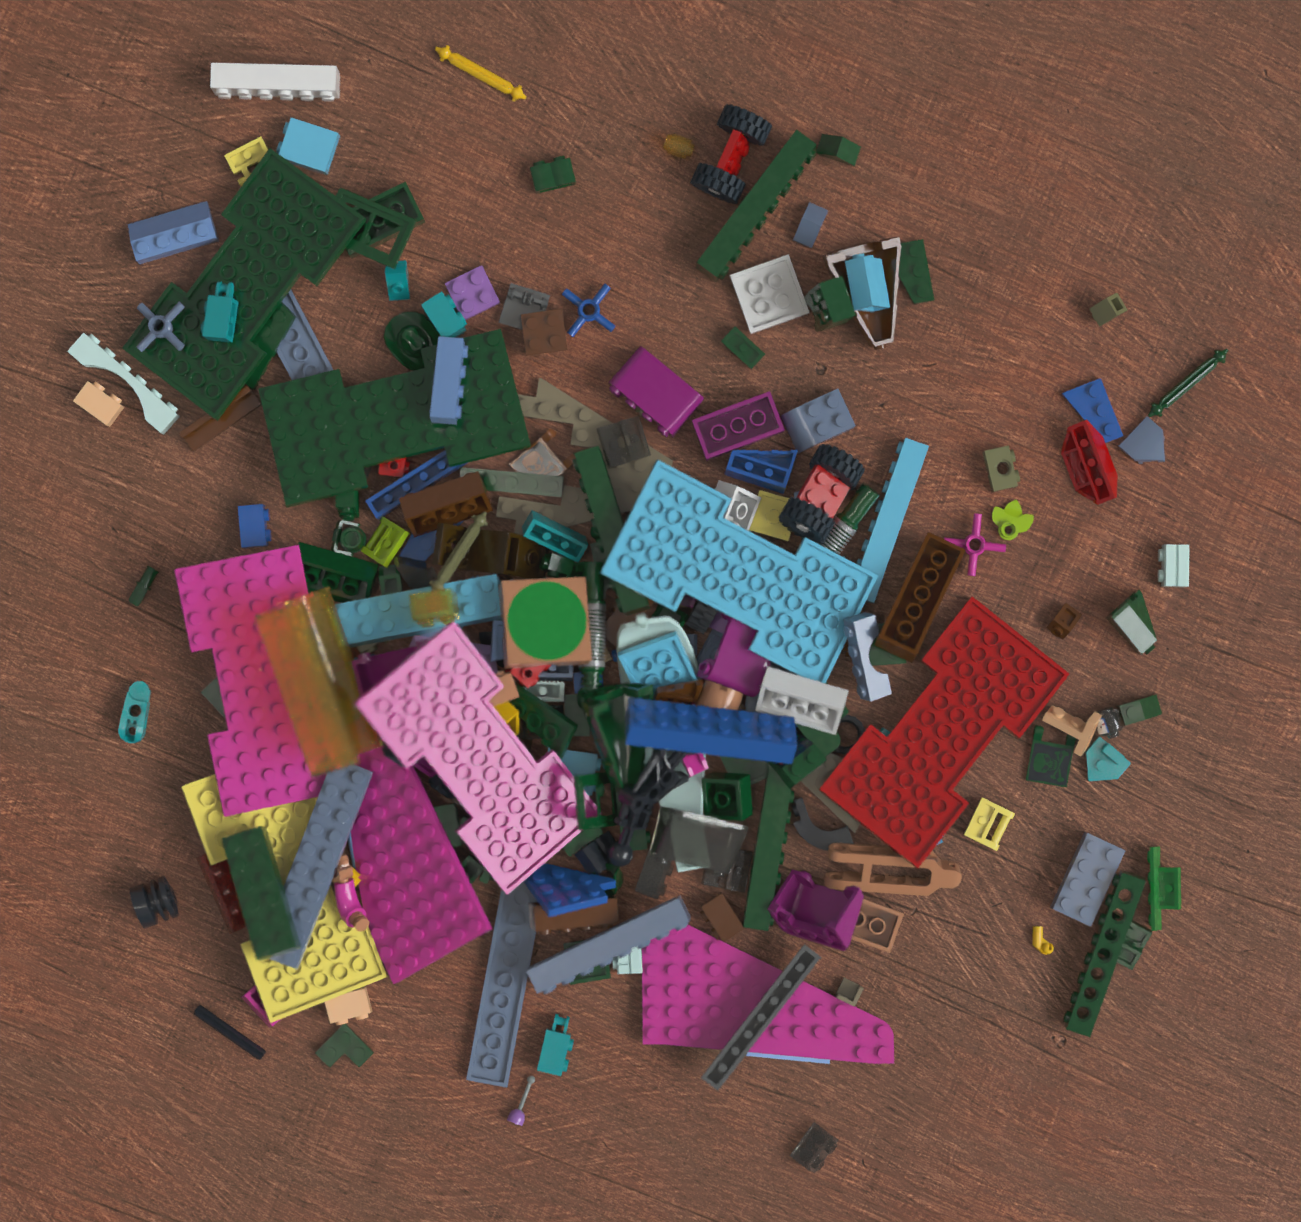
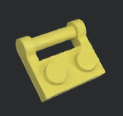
M981 797L963 835L997 851L1000 846L998 843L1015 813ZM1000 813L1003 816L990 841L986 839V836L997 814Z

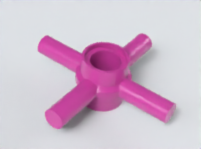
M974 513L972 534L968 535L965 540L944 537L945 540L966 549L965 552L969 554L967 576L976 575L977 557L984 550L1006 551V544L985 542V539L980 535L982 514ZM972 539H976L980 543V548L977 551L972 550L969 546V542Z

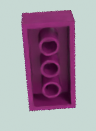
M770 391L692 420L693 428L706 461L784 432L783 424Z

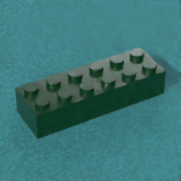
M259 826L221 838L256 960L263 961L301 949L267 828Z

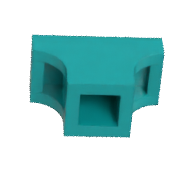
M407 260L399 261L395 269L386 266L385 277L389 301L410 299Z

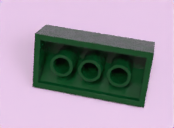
M298 542L309 594L340 603L371 598L379 564Z

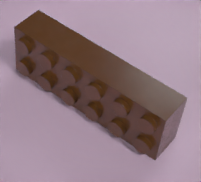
M930 532L927 533L874 644L875 646L910 663L914 661L966 549Z

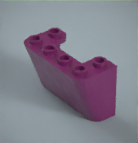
M642 346L634 352L608 382L610 386L609 391L617 398L620 396L626 397L625 402L633 409L638 407L643 411L641 415L650 423L652 420L655 421L658 425L657 430L666 438L668 435L673 438L704 400L696 390Z

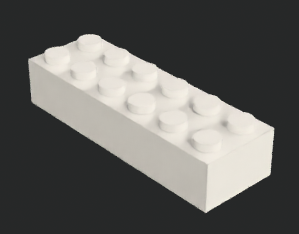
M211 63L210 88L221 99H230L231 96H239L240 99H252V96H260L262 100H272V97H280L281 100H293V97H301L303 101H313L314 98H322V101H334V98H339L340 73L337 66Z

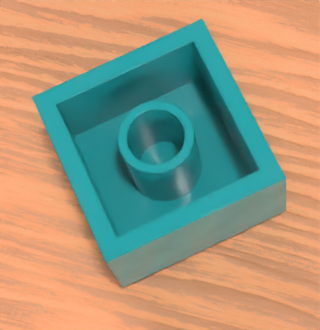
M441 291L421 304L441 337L457 338L466 332V320L460 311L457 313L454 311L456 305L449 294L444 295Z

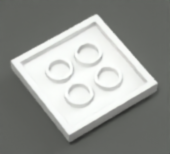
M789 254L730 275L750 334L809 314Z

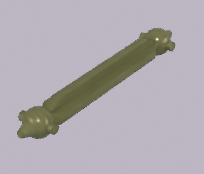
M485 511L472 516L474 523L469 525L438 573L437 580L430 581L432 596L445 591L443 584L451 578L480 533V527L488 525V522H486L487 513Z

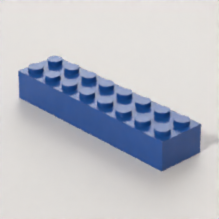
M629 698L625 712V745L792 764L797 747L795 717Z

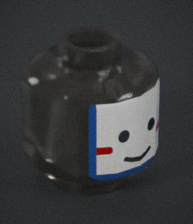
M1107 707L1097 711V713L1102 715L1097 726L1099 735L1107 736L1108 739L1119 736V731L1124 728L1119 710Z

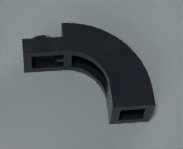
M800 797L794 800L795 804L791 805L795 817H800V820L793 822L794 827L809 844L823 850H829V845L832 843L854 844L847 825L830 831L821 830L811 822L803 798Z

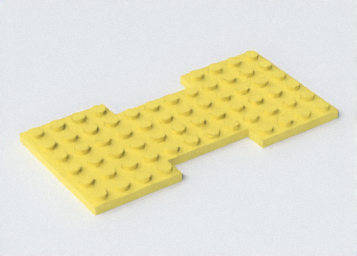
M215 774L181 787L210 865L227 859L221 838L263 826L267 828L283 886L285 885L318 797L224 817ZM331 885L298 969L271 959L258 961L256 960L251 940L240 944L269 1023L387 977L369 926L364 931H357L355 927H349L340 918Z

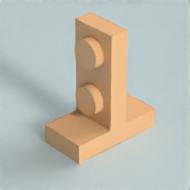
M1052 705L1045 713L1042 721L1077 738L1079 741L1074 753L1082 756L1092 740L1102 715L1094 712L1086 723L1081 718L1074 717L1066 713L1062 708Z

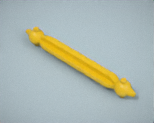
M448 45L442 48H435L439 53L440 61L448 59L452 65L505 94H511L513 101H516V99H526L521 85L513 87L509 81L462 55L451 53L450 46Z

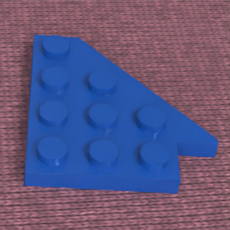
M546 863L523 881L548 917L607 903V895L604 890L616 888L615 879L594 874L589 875L586 872Z

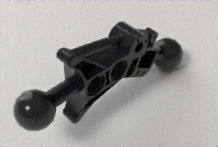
M653 748L652 756L640 773L639 780L632 788L625 787L620 791L618 801L622 806L619 815L614 821L623 829L619 841L612 843L607 849V858L612 865L624 867L631 862L633 850L629 844L634 830L646 829L654 804L673 789L689 780L687 774L682 771H674V769L686 755L690 756L696 753L675 750L666 760L665 749Z

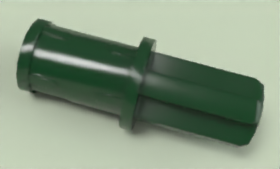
M147 566L140 580L136 581L137 585L128 599L130 603L135 606L140 605L147 591L151 590L150 586L159 571Z

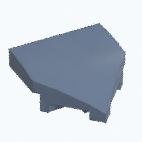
M1147 416L1119 445V448L1131 459L1138 461L1139 464L1151 461L1165 462L1163 429Z

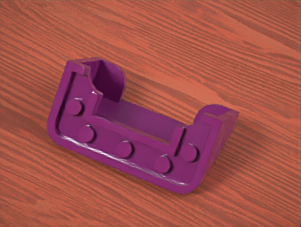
M721 612L722 618L727 620L728 623L714 660L710 658L705 659L699 666L697 677L733 689L743 695L755 697L760 693L767 667H770L771 661L748 650L757 633L756 630Z
M428 639L417 641V646L371 656L370 652L357 655L358 659L351 662L360 697L424 645Z
M792 869L768 907L777 925L789 935L846 951L851 943L863 902L862 890L854 885L846 886L843 892L815 884L808 872Z

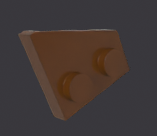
M699 679L657 687L652 700L695 705L703 688V680Z

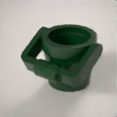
M338 520L332 535L331 550L352 557L353 553L360 552L361 548L367 543L365 532L358 528L361 524ZM343 524L351 525L342 531ZM339 542L345 551L337 550Z

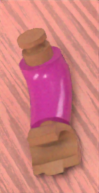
M347 855L341 856L332 882H335L337 909L340 918L349 927H355L357 931H364L369 926V920L366 918V911L360 905L352 878L353 868L349 864Z

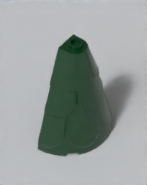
M628 683V686L623 685L618 687V684L609 685L589 691L581 698V704L594 737V743L602 758L601 763L614 791L618 794L625 787L632 788L639 780L638 777L643 770L646 756L645 747L625 745V712L629 698L652 700L653 684Z

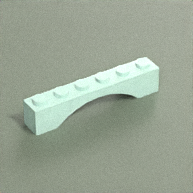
M83 333L67 352L85 367L109 370L125 379L140 399L145 420L164 435L180 417L176 413L178 409L170 402L164 403L161 400L162 395L156 389H148L145 386L147 382L140 375L137 374L136 377L129 372L132 368L124 361L117 362L114 359L116 354L109 348H101L98 345L101 341L93 334L88 336Z

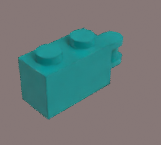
M218 281L215 296L208 295V300L204 304V312L206 314L205 320L201 324V333L208 340L233 343L239 303L233 298V283L223 284V282Z
M555 1014L552 1029H546L537 1071L558 1076L562 1075V1071L567 1072L569 1060L565 1058L567 1051H572L574 1039H570L571 1033L566 1032L570 1017L563 1018L559 1017V1014ZM556 1024L564 1026V1030H555Z

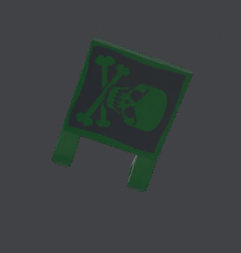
M1035 725L1025 780L1067 787L1076 738L1067 734L1065 745L1041 741L1044 728L1040 725Z

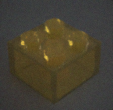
M452 589L409 594L412 620L421 625L422 628L433 627L434 623L442 622V625H448L451 621L460 620L458 597Z

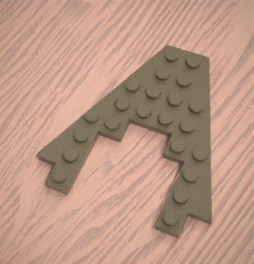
M539 378L536 397L518 394L523 417L572 424L573 431L570 445L585 448L599 446L621 513L632 510L656 460L672 467L673 460L542 378ZM565 485L561 506L499 496L496 517L516 520L514 533L523 535L522 526L531 510L566 527L586 523L594 518L593 513H590L586 507L585 499L588 498L587 493L584 494L581 488Z

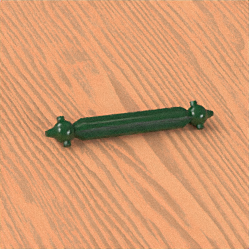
M1215 349L1213 357L1205 360L1160 399L1159 403H1151L1148 416L1152 417L1155 415L1161 417L1163 409L1170 407L1209 374L1218 362L1225 363L1228 349Z

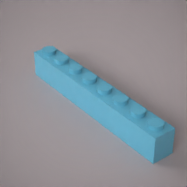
M908 438L898 443L895 452L899 454L897 461H892L889 469V473H892L890 481L886 480L882 489V492L885 493L883 501L878 500L875 512H878L876 520H871L868 529L871 532L869 540H864L861 551H864L863 558H858L856 563L878 575L866 600L872 604L875 602L929 448L928 445Z

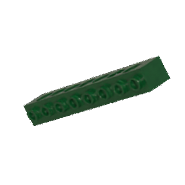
M1120 870L1119 874L1114 875L1112 894L1108 893L1105 905L1107 908L1105 913L1100 914L1098 933L1094 932L1091 939L1092 950L1087 952L1084 959L1086 967L1084 972L1080 971L1077 992L1073 991L1070 998V1003H1072L1071 1009L1065 1012L1063 1018L1067 1030L1091 1037L1146 883L1144 877ZM1123 889H1127L1130 892L1129 896L1125 899L1119 898V892ZM1115 909L1123 911L1122 916L1119 918H1113L1112 912ZM1107 929H1115L1116 933L1113 937H1105ZM1106 948L1109 950V953L1106 957H1099L1098 951ZM1094 968L1102 969L1101 974L1097 977L1091 975V971ZM1092 987L1095 989V992L1092 996H1085L1084 990ZM1080 1007L1088 1008V1012L1083 1016L1077 1014V1010Z

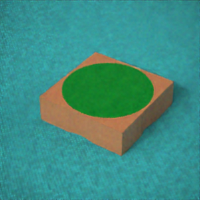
M585 577L502 581L498 585L500 613L504 626L502 640L505 669L536 667L545 664L557 666L589 664L592 661Z

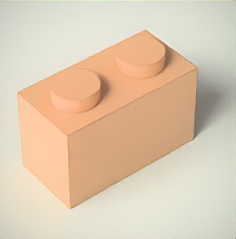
M87 381L73 402L110 427L124 409V406L120 404L122 400L114 394L108 396L103 392L105 388L96 381L93 384Z
M366 987L325 1001L330 1023L336 1022V1026L348 1023L349 1018L356 1017V1020L368 1018V1013L372 1012Z

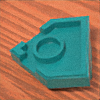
M1100 736L1085 752L1088 781L1118 779L1131 764L1119 751Z

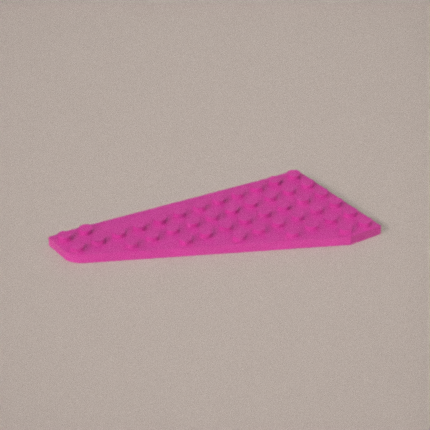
M690 925L679 931H676L674 928L669 931L668 936L657 940L656 937L651 939L650 944L642 948L643 1045L665 1044L722 1050L782 973V970L725 942L717 940ZM802 981L748 1052L872 1064L894 1063V1034L891 1027L885 1021Z

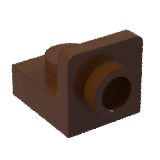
M1065 602L1054 619L1048 624L1047 629L1054 636L1063 640L1071 632L1082 614Z

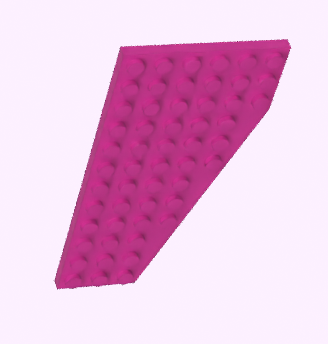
M361 715L360 718L337 730L336 736L342 761L373 772L351 830V839L356 871L361 874L358 878L361 880L359 882L362 906L366 911V918L369 920L371 936L392 983L396 984L488 932L492 927L413 765L409 768H404L386 757L382 751L384 747L382 742L384 740L366 717Z

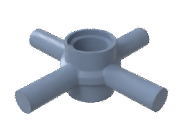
M179 301L165 316H155L144 303H140L137 309L149 320L148 328L150 332L136 347L143 352L157 337L166 338L178 351L183 349L184 344L172 333L173 325L171 321L185 306ZM163 322L162 330L158 331V325Z

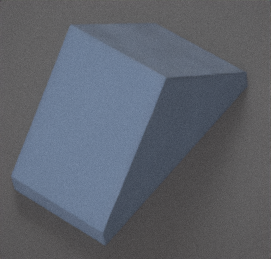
M809 202L793 241L812 249L828 210Z

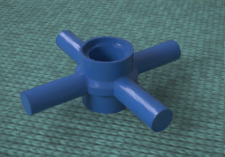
M604 283L593 299L582 300L567 288L562 293L565 298L578 307L579 317L567 331L571 337L575 336L586 321L591 322L595 320L608 331L612 332L616 326L600 314L599 303L611 289L607 284ZM587 305H591L595 309V312L590 316L583 313V309Z

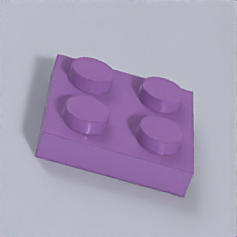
M482 265L445 283L458 312H461L465 320L500 304Z

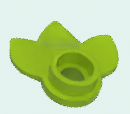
M1018 500L1008 503L1004 510L1000 507H994L992 512V520L998 526V533L1004 540H1012L1017 537L1018 533L1026 532L1031 527L1034 516L1031 514L1022 515V509ZM1006 526L1012 528L1010 534L1005 533L1004 529Z

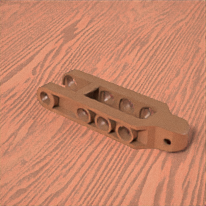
M832 843L829 845L828 858L835 862L861 864L860 872L825 873L824 885L835 890H844L846 886L854 885L863 892L929 896L939 888L957 887L961 882L962 875L958 864L940 859L933 850L919 867L928 868L931 871V875L928 877L913 878L909 877V875L898 877L889 876V874L871 875L872 865L914 866L889 846Z

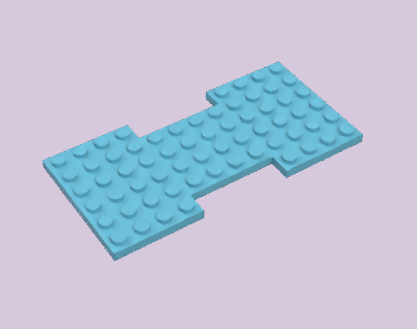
M656 460L600 573L672 611L677 610L684 594H687L756 630L757 633L748 649L751 652L796 675L826 683L847 640L844 634L843 620L860 614L878 575L806 537L803 538L796 554L793 555L723 518L732 498Z

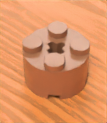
M705 680L696 706L738 710L743 694Z

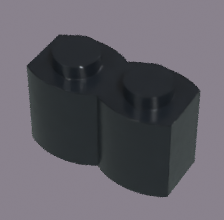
M607 831L577 852L575 856L589 875L593 872L597 875L607 868L605 866L607 862L611 865L607 858V849L616 841L611 833Z

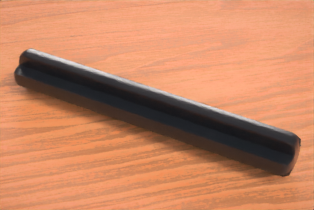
M202 1005L197 1006L193 1013L196 1017L257 1060L262 1059L266 1053L263 1048Z

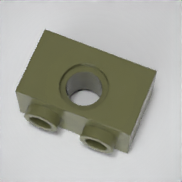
M1009 445L982 452L992 493L1018 486L1017 482H1020L1018 470H1014L1013 462L1016 459L1013 449L1010 450ZM999 463H1004L1007 466L1006 474H1000L997 471Z

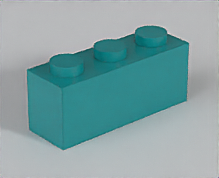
M531 510L522 526L524 537L576 562L580 561L588 547L586 536Z

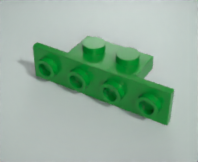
M1160 846L1150 847V851L1147 853V861L1150 863V872H1148V883L1150 884L1148 903L1151 905L1148 922L1151 926V931L1162 930L1161 909H1181V867H1161Z

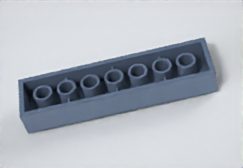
M678 895L530 966L527 969V973L537 994L540 992L547 994L555 990L556 985L559 983L566 985L574 981L575 976L578 974L585 976L591 973L594 966L600 965V967H604L610 964L615 956H619V958L625 957L636 946L638 949L649 945L650 940L655 937L657 940L668 936L669 931L674 928L676 931L687 927L691 916L681 895Z

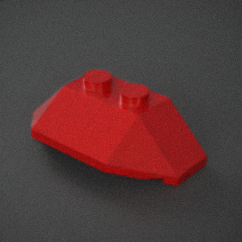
M1088 420L1069 426L1066 431L1067 434L1061 454L1075 491L1097 505L1117 498L1118 475L1103 436Z

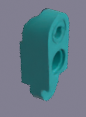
M143 681L134 682L129 687L122 710L118 734L127 743H138L146 734L151 690L149 685ZM134 705H138L141 709V713L137 717L131 713V708ZM131 727L136 729L135 735L130 734L129 729Z

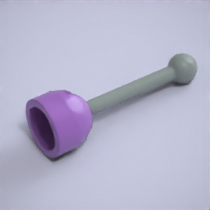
M528 1076V1083L519 1107L509 1113L508 1121L523 1125L525 1115L522 1108L530 1087L535 1082L534 1076Z

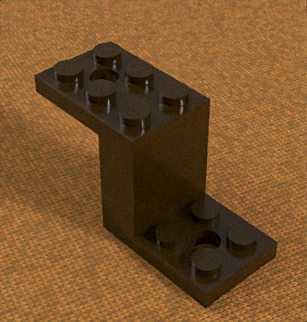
M438 522L432 564L440 566L445 564L467 530V527ZM480 529V533L457 569L510 575L532 580L543 579L546 572L541 571L540 561L545 554L549 553V548L521 534Z

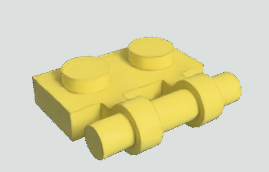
M262 137L224 155L234 175L242 171L244 177L237 180L241 187L251 174L248 168L259 163L268 151Z

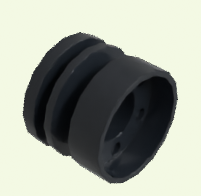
M165 876L158 878V884L154 879L151 880L150 891L144 883L129 889L133 908L144 929L158 924L157 914H160L164 921L169 920V914L172 918L179 916L176 895Z

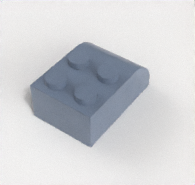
M839 389L807 402L781 416L795 449L798 450V454L855 428V423Z

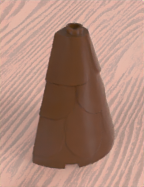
M900 237L857 244L828 252L827 256L826 254L822 255L825 267L832 279L842 276L851 303L852 297L845 261L851 260L852 256L856 254H864V256L873 255L874 258L882 259L890 308L875 312L854 310L856 316L852 319L870 347H874V350L886 348V344L893 342L898 307L896 300L901 254Z

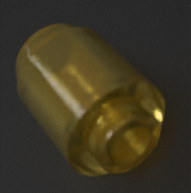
M668 133L663 149L667 150L669 154L686 159L687 156L691 157L695 145L691 144V139L675 133L673 135Z

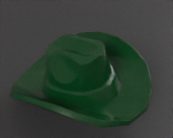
M413 311L403 312L393 317L385 327L383 338L392 355L404 367L414 371L425 368L420 349L437 345L439 334L424 315Z

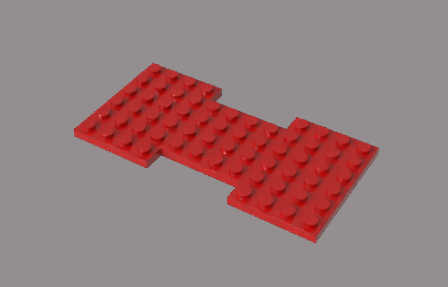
M974 597L967 601L922 658L921 662L935 672L936 676L891 733L886 737L870 724L819 789L820 792L917 869L969 804L968 801L953 789L995 735L1004 727L1019 739L1070 675Z

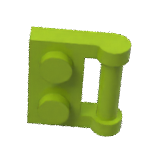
M383 516L376 531L366 546H363L360 551L387 568L408 537L409 532Z

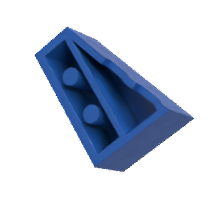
M732 450L724 475L784 494L798 450Z

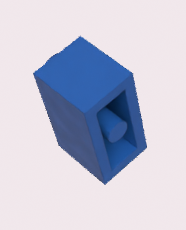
M264 504L238 506L241 548L268 547V542H271V530L267 529L266 521H270L269 509H265Z

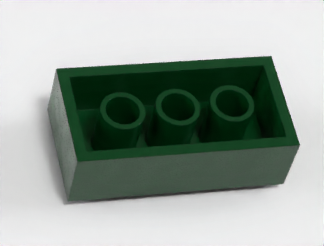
M406 181L369 199L416 219L415 227L425 223ZM355 206L352 209L367 219L353 237L354 240L358 241V235L364 232L372 213ZM376 215L368 232L371 240L367 245L375 248L397 237L402 226ZM346 249L351 259L360 255Z

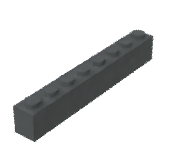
M805 944L800 948L701 1076L705 1082L717 1091L720 1089L821 957Z

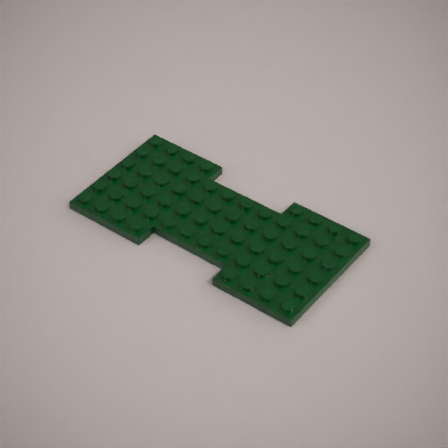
M271 148L221 215L236 227L190 290L186 293L171 282L150 310L155 316H165L179 301L185 306L171 321L173 325L172 333L184 344L183 349L178 351L166 338L156 337L141 352L136 346L150 332L148 328L149 320L146 317L122 348L217 421L267 355L266 352L252 341L296 281L302 275L318 286L367 220ZM218 281L223 282V284L233 283V298L239 302L233 343L211 341L204 338L201 333V324L205 320L206 314L204 312V304L208 300V295L215 296ZM163 322L158 325V331L162 330Z
M497 329L464 338L465 345L468 346V356L463 359V365L466 366V376L461 378V385L464 386L463 398H459L462 414L461 418H457V425L431 423L430 419L438 344L420 349L425 368L346 388L343 385L340 369L259 388L286 507L368 488L364 468L442 448L446 450L449 466L453 467L531 447L502 330Z

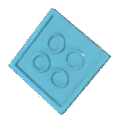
M677 631L618 652V657L630 682L653 684V696L657 687L699 680Z

